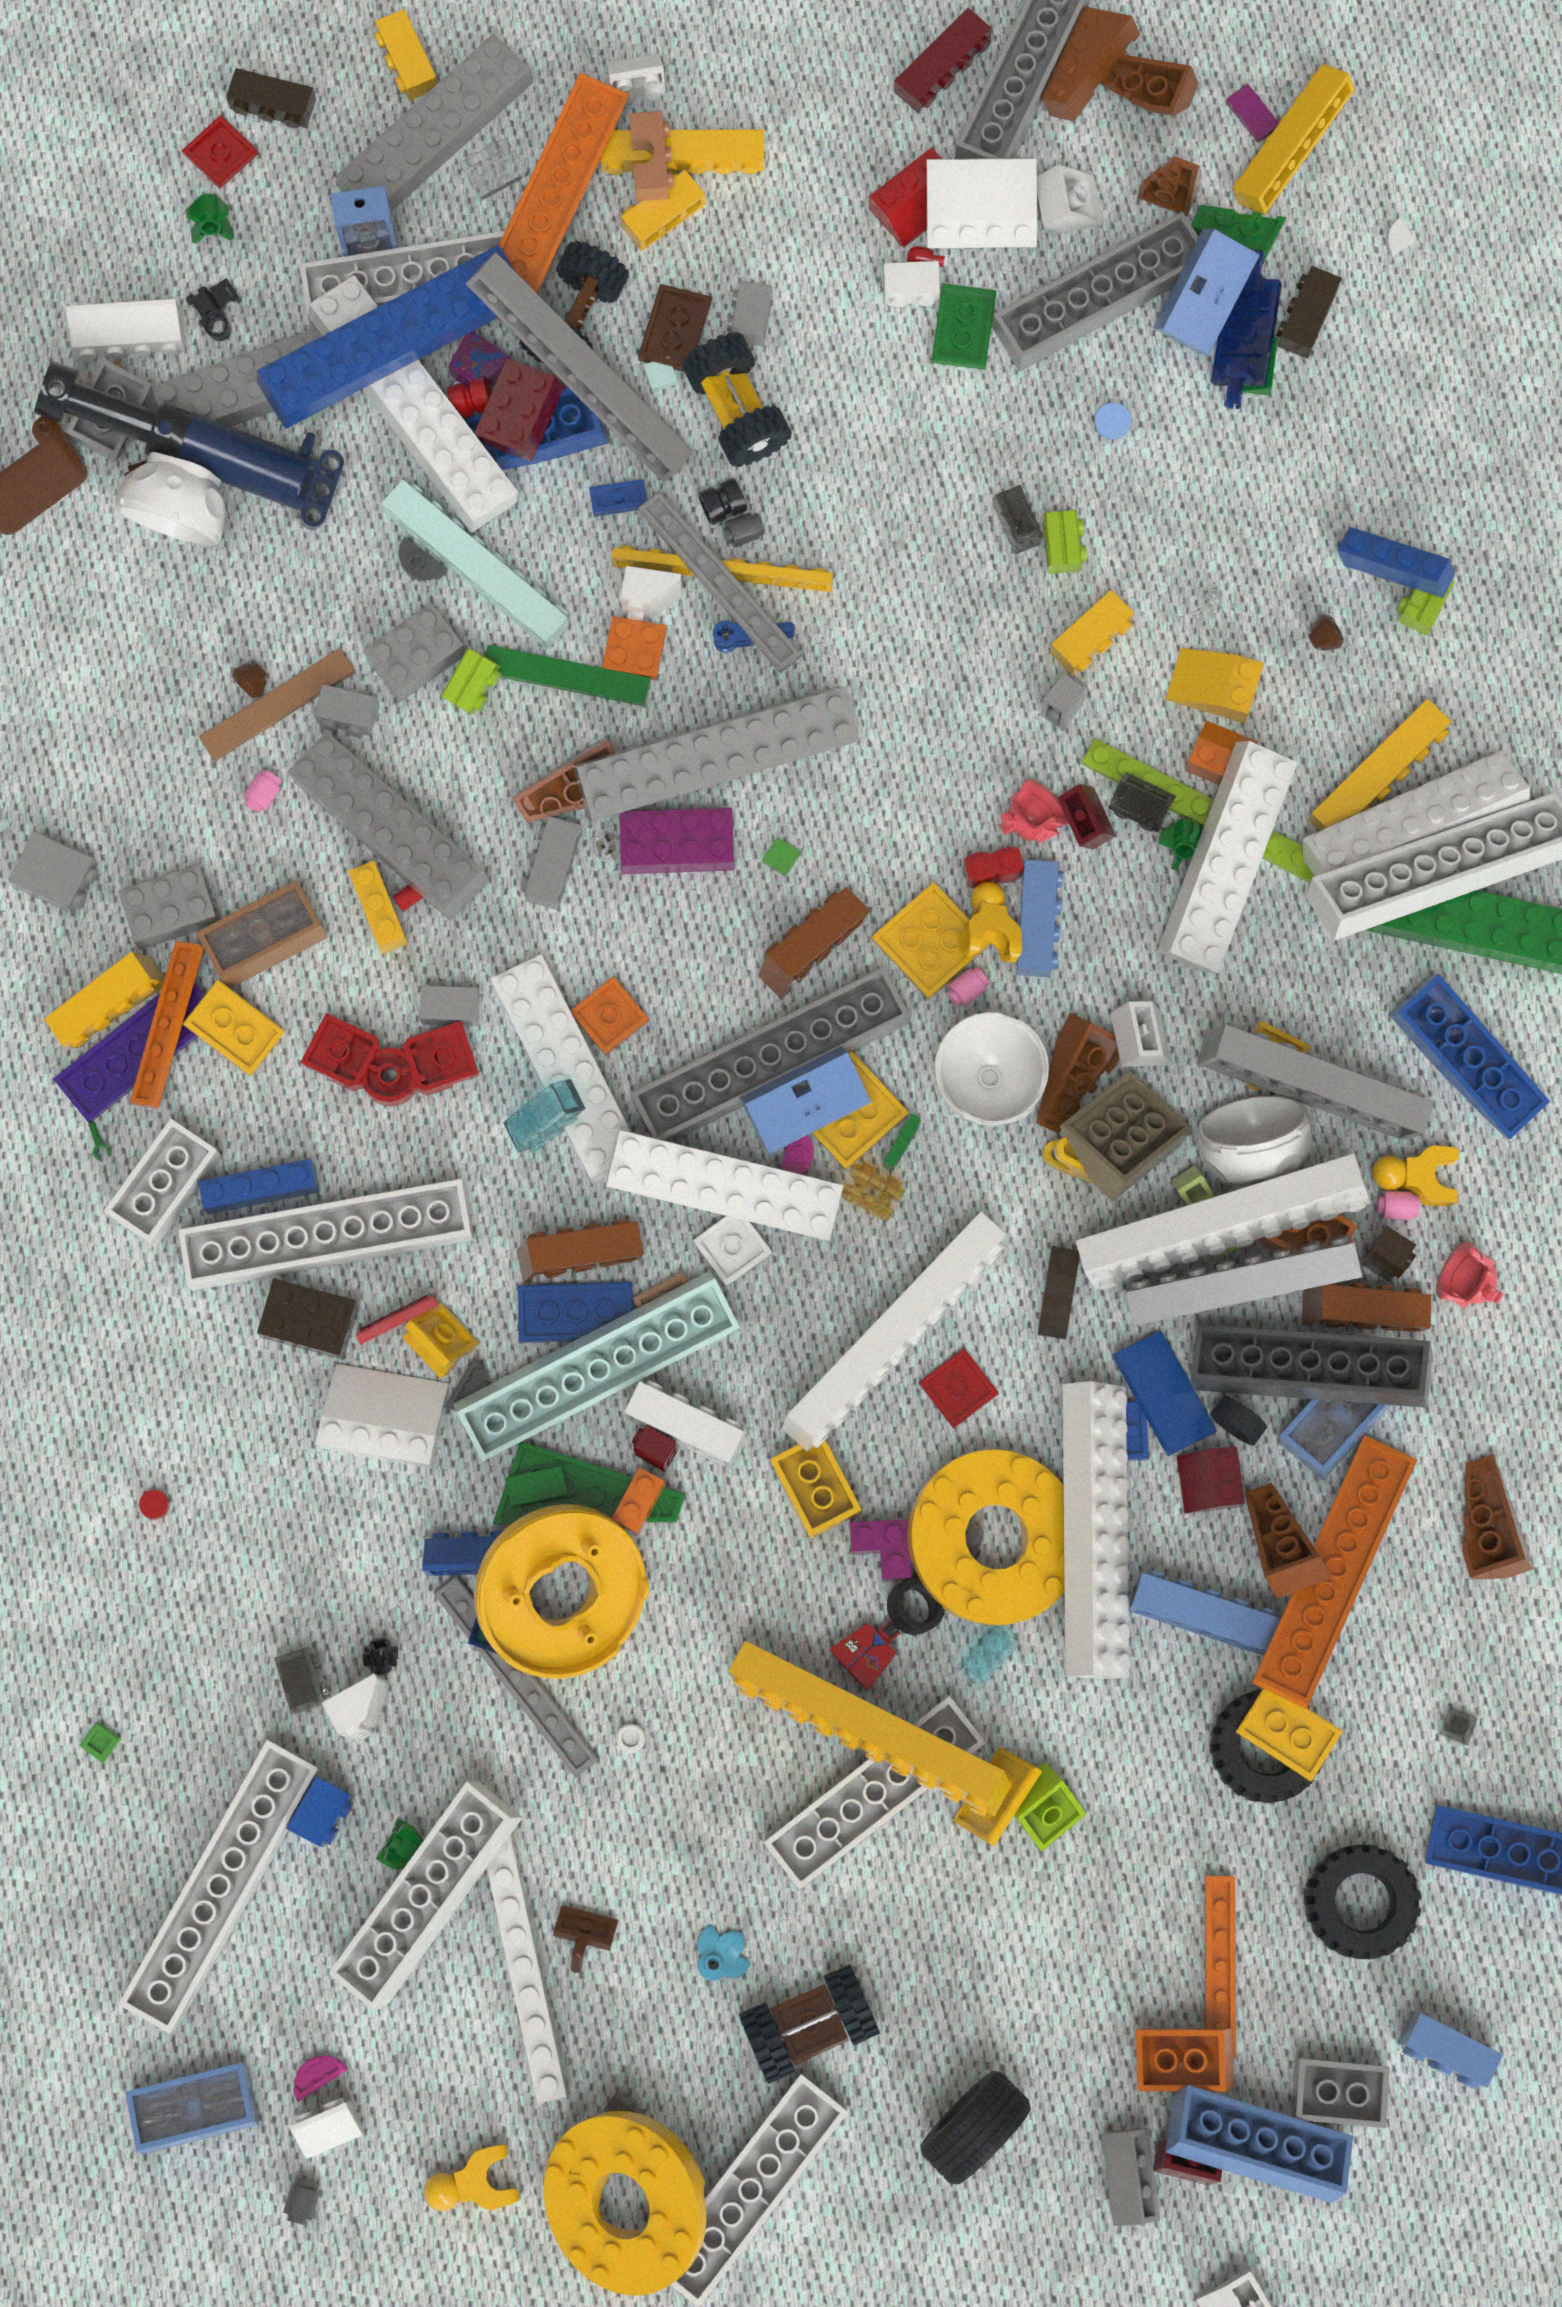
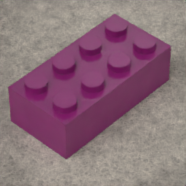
M732 808L625 811L620 813L622 875L734 871Z

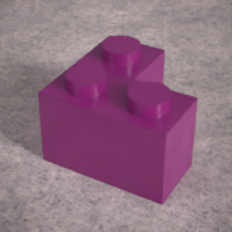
M908 1519L849 1523L851 1555L880 1553L882 1582L904 1581L911 1578V1563L907 1541Z

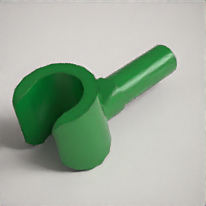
M95 1122L88 1124L95 1144L93 1156L100 1160L97 1151L99 1148L104 1147L110 1157L111 1149L103 1144Z

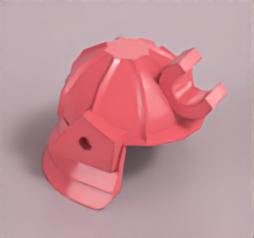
M1027 779L1022 784L1021 791L1019 790L1010 798L1012 804L1009 812L1000 815L1003 823L999 824V827L1004 835L1014 831L1022 839L1028 841L1037 840L1038 843H1041L1058 835L1059 832L1056 828L1063 827V825H1067L1069 822L1058 798L1041 783L1033 779Z
M1469 1241L1461 1243L1449 1255L1436 1283V1295L1440 1299L1453 1300V1302L1463 1308H1467L1469 1304L1483 1303L1486 1300L1489 1302L1494 1301L1498 1304L1504 1294L1496 1289L1497 1271L1494 1267L1496 1261L1479 1249L1474 1248Z

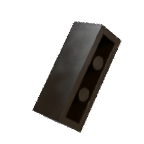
M235 68L226 96L230 109L237 114L247 115L249 113L257 115L260 119L267 122H272L273 120L281 121L291 128H298L299 126L308 127L316 102L313 87Z
M1311 266L1308 275L1302 274L1297 289L1301 290L1298 298L1292 297L1286 311L1290 314L1287 322L1282 320L1276 334L1277 337H1280L1279 348L1304 358H1309L1339 289L1341 277Z
M1386 1226L1368 1250L1361 1264L1387 1282H1390L1394 1276L1399 1279L1416 1257V1254L1412 1251L1417 1244Z

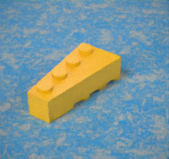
M131 951L49 1014L44 1020L62 1046L79 1048L88 1042L90 1036L105 1029L111 1022L160 991L165 975L151 956Z

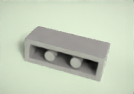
M548 816L546 824H541L538 833V840H541L538 850H533L529 863L530 866H533L530 876H525L521 892H525L526 902L555 910L559 909L581 839V825Z
M1148 2128L1103 2133V2152L1113 2226L1142 2225L1160 2221Z

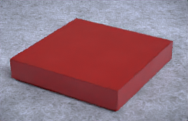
M221 115L181 150L183 155L219 189L259 154L258 150Z
M964 1348L918 1382L953 1429L999 1395V1392Z

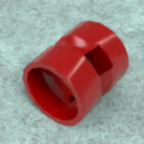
M486 376L469 381L468 386L461 382L447 387L448 400L463 420L472 418L475 411L478 414H483L492 394V388Z

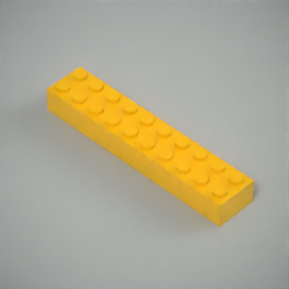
M747 1641L743 1643L728 1670L734 1680L733 1684L739 1687L738 1691L750 1699H754L757 1696L765 1700L763 1702L765 1706L776 1712H779L781 1708L790 1713L789 1718L802 1725L808 1722L815 1726L814 1730L828 1738L832 1734L840 1738L839 1742L848 1749L855 1751L856 1748H859L866 1752L865 1756L879 1764L883 1760L891 1764V1769L904 1777L908 1773L917 1777V1782L923 1787L930 1790L936 1787L944 1791L943 1796L955 1803H959L962 1800L970 1804V1810L981 1816H985L988 1813L995 1817L1011 1787L1004 1770Z

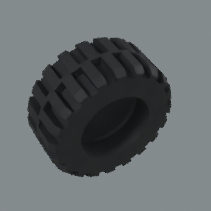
M1262 1689L1236 1698L1220 1712L1215 1726L1212 1727L1210 1735L1212 1739L1209 1747L1213 1757L1212 1764L1214 1769L1221 1776L1220 1780L1224 1785L1227 1784L1233 1793L1253 1802L1275 1803L1297 1796L1305 1788L1309 1787L1314 1780L1308 1781L1289 1767L1278 1773L1262 1774L1251 1769L1243 1760L1240 1752L1241 1736L1235 1733V1731Z
M1359 1844L1346 1846L1331 1852L1312 1870L1313 1874L1307 1880L1305 1886L1307 1887V1893L1304 1896V1905L1307 1908L1305 1915L1307 1921L1313 1927V1933L1324 1942L1323 1945L1344 1957L1377 1959L1378 1957L1393 1953L1395 1949L1402 1947L1408 1941L1407 1938L1411 1933H1414L1417 1927L1415 1924L1417 1917L1421 1915L1422 1908H1419V1899L1422 1898L1421 1892L1417 1890L1415 1884L1417 1879L1414 1873L1409 1872L1407 1869L1408 1865L1402 1859L1399 1860L1394 1856L1393 1852L1387 1849L1384 1850L1374 1845ZM1359 1873L1369 1874L1379 1879L1386 1887L1390 1897V1908L1385 1920L1379 1926L1365 1931L1356 1930L1346 1925L1339 1917L1335 1907V1895L1339 1885L1349 1876Z

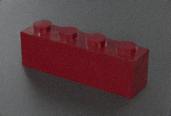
M967 8L894 80V93L917 113L923 107L928 108L936 99V94L942 88L946 90L953 83L954 76L960 70L964 72L973 62V57L978 52L983 53L988 49L991 44L992 28L972 10Z

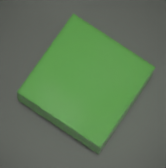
M777 837L762 859V863L786 877L801 855V851Z
M96 1722L79 1746L104 1763L121 1741V1738L99 1722Z

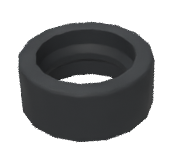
M1224 1395L1210 1413L1212 1419L1225 1431L1251 1446L1257 1443L1267 1429L1266 1423L1257 1414L1229 1396Z
M919 1576L908 1578L896 1585L887 1598L889 1618L894 1626L905 1634H923L936 1627L945 1614L943 1606L931 1596ZM908 1590H916L926 1600L929 1611L928 1618L924 1622H916L905 1611L903 1599L905 1592Z

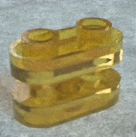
M863 1162L862 1165L855 1164L850 1176L856 1181L853 1186L849 1184L843 1185L841 1197L873 1216L888 1222L894 1213V1210L888 1204L890 1200L900 1202L905 1193V1190L901 1188L903 1183L892 1176H888L887 1179L877 1174L878 1170L874 1166ZM867 1186L881 1195L876 1199L863 1192V1190Z

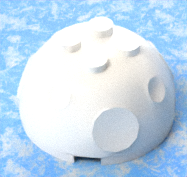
M997 1012L972 1015L951 1028L937 1049L934 1067L937 1087L943 1100L951 1110L969 1122L988 1127L1009 1124L1027 1116L1042 1097L1049 1072L1045 1047L1035 1031L1023 1021Z

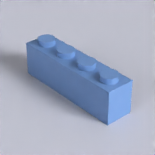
M1026 859L1024 861L1020 912L1022 952L1017 959L1016 975L1050 978L1052 969L1057 970L1058 953L1053 952V942H1059L1060 925H1055V915L1061 914L1062 898H1056L1057 888H1062L1063 871H1058L1059 862Z

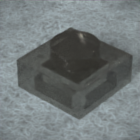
M1449 1707L1439 1735L1468 1746L1478 1718Z

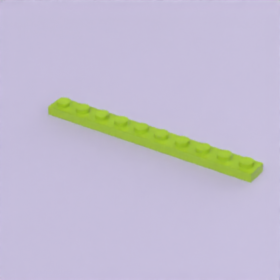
M1094 739L1081 765L1183 818H1191L1198 821L1202 828H1204L1214 802L1213 799L1098 739ZM1272 830L1262 859L1311 884L1312 877L1315 876L1303 861V846Z

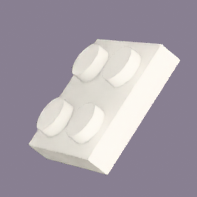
M725 1216L692 1240L726 1288L773 1254L749 1221Z

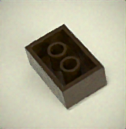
M273 1278L257 1334L263 1339L344 1360L360 1305L353 1299Z

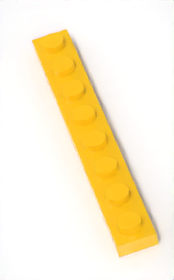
M620 546V548L612 549L611 559L613 567L626 568V566L695 576L675 553L674 555L665 554L658 549L639 551L631 546ZM732 558L729 561L720 560L739 582L832 592L833 573H828L827 570L822 568L802 570L795 565L776 567L769 562L751 564L737 558Z

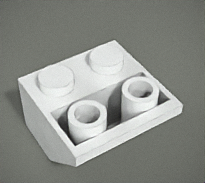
M659 53L606 62L609 85L630 94L627 104L638 99L655 100L661 95H666L664 69Z
M1152 1001L1127 1002L1111 1012L1121 1067L1166 1066L1172 1064L1161 1011Z
M342 2097L323 2105L324 2112L317 2114L314 2109L295 2117L296 2124L289 2127L306 2159L365 2134L352 2100L345 2102Z
M1248 2268L1196 2299L1200 2307H1271Z

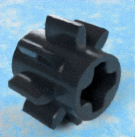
M385 1638L373 1639L370 1641L369 1646H364V1653L362 1654L363 1666H370L371 1672L378 1675L389 1673L392 1670V1666L397 1667V1659H399L398 1646L391 1647V1642Z

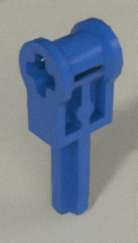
M721 621L713 629L714 645L721 652L728 653L735 648L754 646V643L736 623ZM792 622L776 623L789 639L794 637V625ZM723 633H728L729 640H723Z

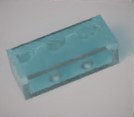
M568 1079L547 1086L506 1119L503 1124L517 1152L530 1150L532 1153L545 1147L546 1140L560 1135L562 1127L575 1123L578 1120L577 1116L586 1108L572 1080Z

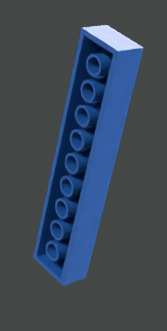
M499 244L258 369L257 384L284 428L287 429L499 318L465 284L482 263L495 252L514 270Z

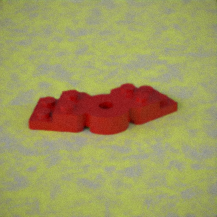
M326 1013L300 1062L302 1066L327 1077L328 1080L353 1092L364 1088L374 1102L389 1107L404 1104L413 1097L416 1091L428 1096L454 1087L453 1084L480 1076L461 1021L408 1038L402 1050L397 1048L381 1049L376 1036ZM387 1071L397 1072V1077L392 1082L383 1081L384 1074Z

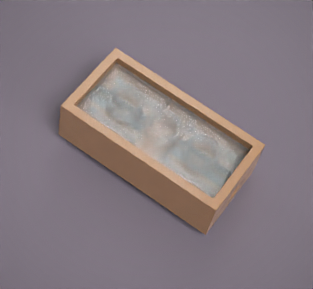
M297 880L196 932L222 982L229 988L327 938Z

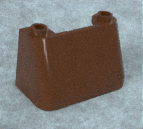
M43 416L39 417L32 426V433L39 444L0 472L1 534L12 535L80 486L88 476V469L57 421Z

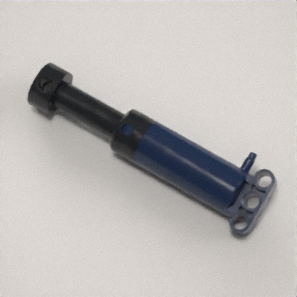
M55 361L50 362L36 401L35 414L61 423L65 413L146 442L144 451L146 455H150V452H156L195 463L209 470L222 483L300 511V523L306 529L315 530L323 524L343 469L344 460L342 455L336 450L325 451L319 460L310 457L315 434L308 432L302 442L300 451L297 452L165 402L160 404L158 411L152 410L77 382L79 370ZM54 387H58L64 392L60 396H53L49 391ZM328 457L334 458L338 463V468L333 471L327 470L323 465V460ZM319 483L325 484L329 489V494L324 497L318 496L314 491V486ZM310 509L318 511L320 520L316 523L309 522L305 517V512Z

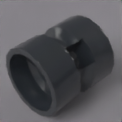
M735 478L719 483L718 489L710 487L698 492L700 504L711 526L726 520L728 514L736 516L747 511L744 496ZM726 496V499L728 501L727 505H724L722 497Z

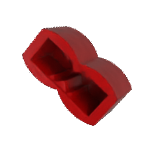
M1014 847L1002 848L993 854L986 852L974 853L964 859L963 866L966 884L969 888H975L978 884L987 881L997 883L1014 882L1022 877L1024 869L1020 849Z

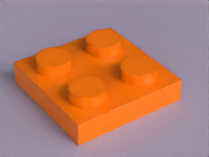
M612 616L602 668L649 677L651 680L657 681L667 625Z
M614 976L570 1010L573 1018L605 1056L649 1022V1018Z

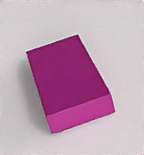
M1249 84L1226 98L1228 107L1257 143L1271 135L1278 126V120Z

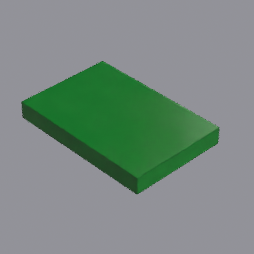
M942 284L931 363L986 370L997 290Z

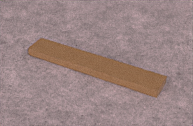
M339 648L199 736V739L214 762L319 697L323 684L334 687L355 674V671Z

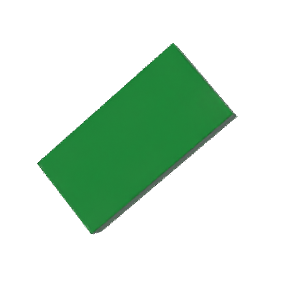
M914 1114L910 1115L883 1161L884 1168L891 1172L894 1171L920 1127V1117Z
M562 1466L505 1478L511 1507L568 1495Z

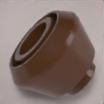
M1322 614L1311 626L1312 633L1308 634L1314 648L1318 649L1320 647L1323 651L1339 649L1344 642L1338 625L1330 615Z
M248 662L232 670L231 676L235 682L251 698H259L267 684V681L264 679L267 673L257 663L252 666Z

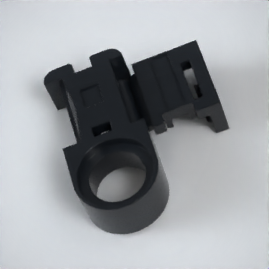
M227 278L210 288V291L203 286L197 290L199 294L196 296L190 294L186 297V302L189 305L193 304L202 317L199 322L204 330L215 341L226 340L232 331L231 324L221 309L224 310L226 304L230 301L242 302ZM225 287H228L229 291H230L231 294L233 295L232 298H231V296L229 295V293L227 292V290L225 289ZM216 321H223L225 323L224 330L219 334L212 333V324Z

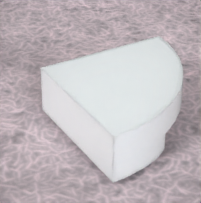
M1401 218L1394 222L1388 234L1387 248L1391 257L1415 242L1414 236Z

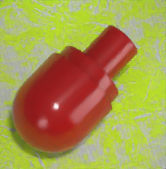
M915 246L908 251L906 258L907 262L939 261V267H944L945 256L933 254L934 250H930V248Z

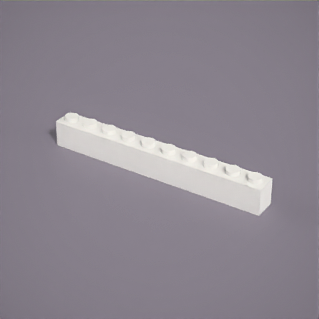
M511 1833L487 1866L536 2100L537 2104L565 2098L569 2095L517 1853Z

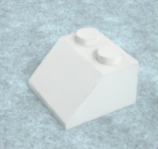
M1058 164L1037 176V197L1041 211V221L1045 229L1063 233L1103 226L1094 175Z
M626 566L620 598L623 615L627 616L628 619L639 621L652 619L682 598L681 574Z

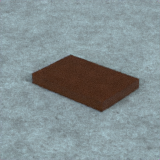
M660 284L638 354V361L646 363L656 362L684 372L682 367L684 358L689 357V353L692 350L696 351L697 346L700 345L713 301L712 297Z

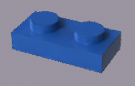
M644 479L589 487L594 517L636 511L638 507L647 501Z
M1127 1402L1126 1447L1128 1461L1149 1460L1147 1419L1138 1402Z

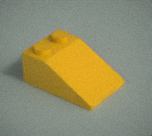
M1181 648L1165 700L1245 724L1264 663L1235 654Z

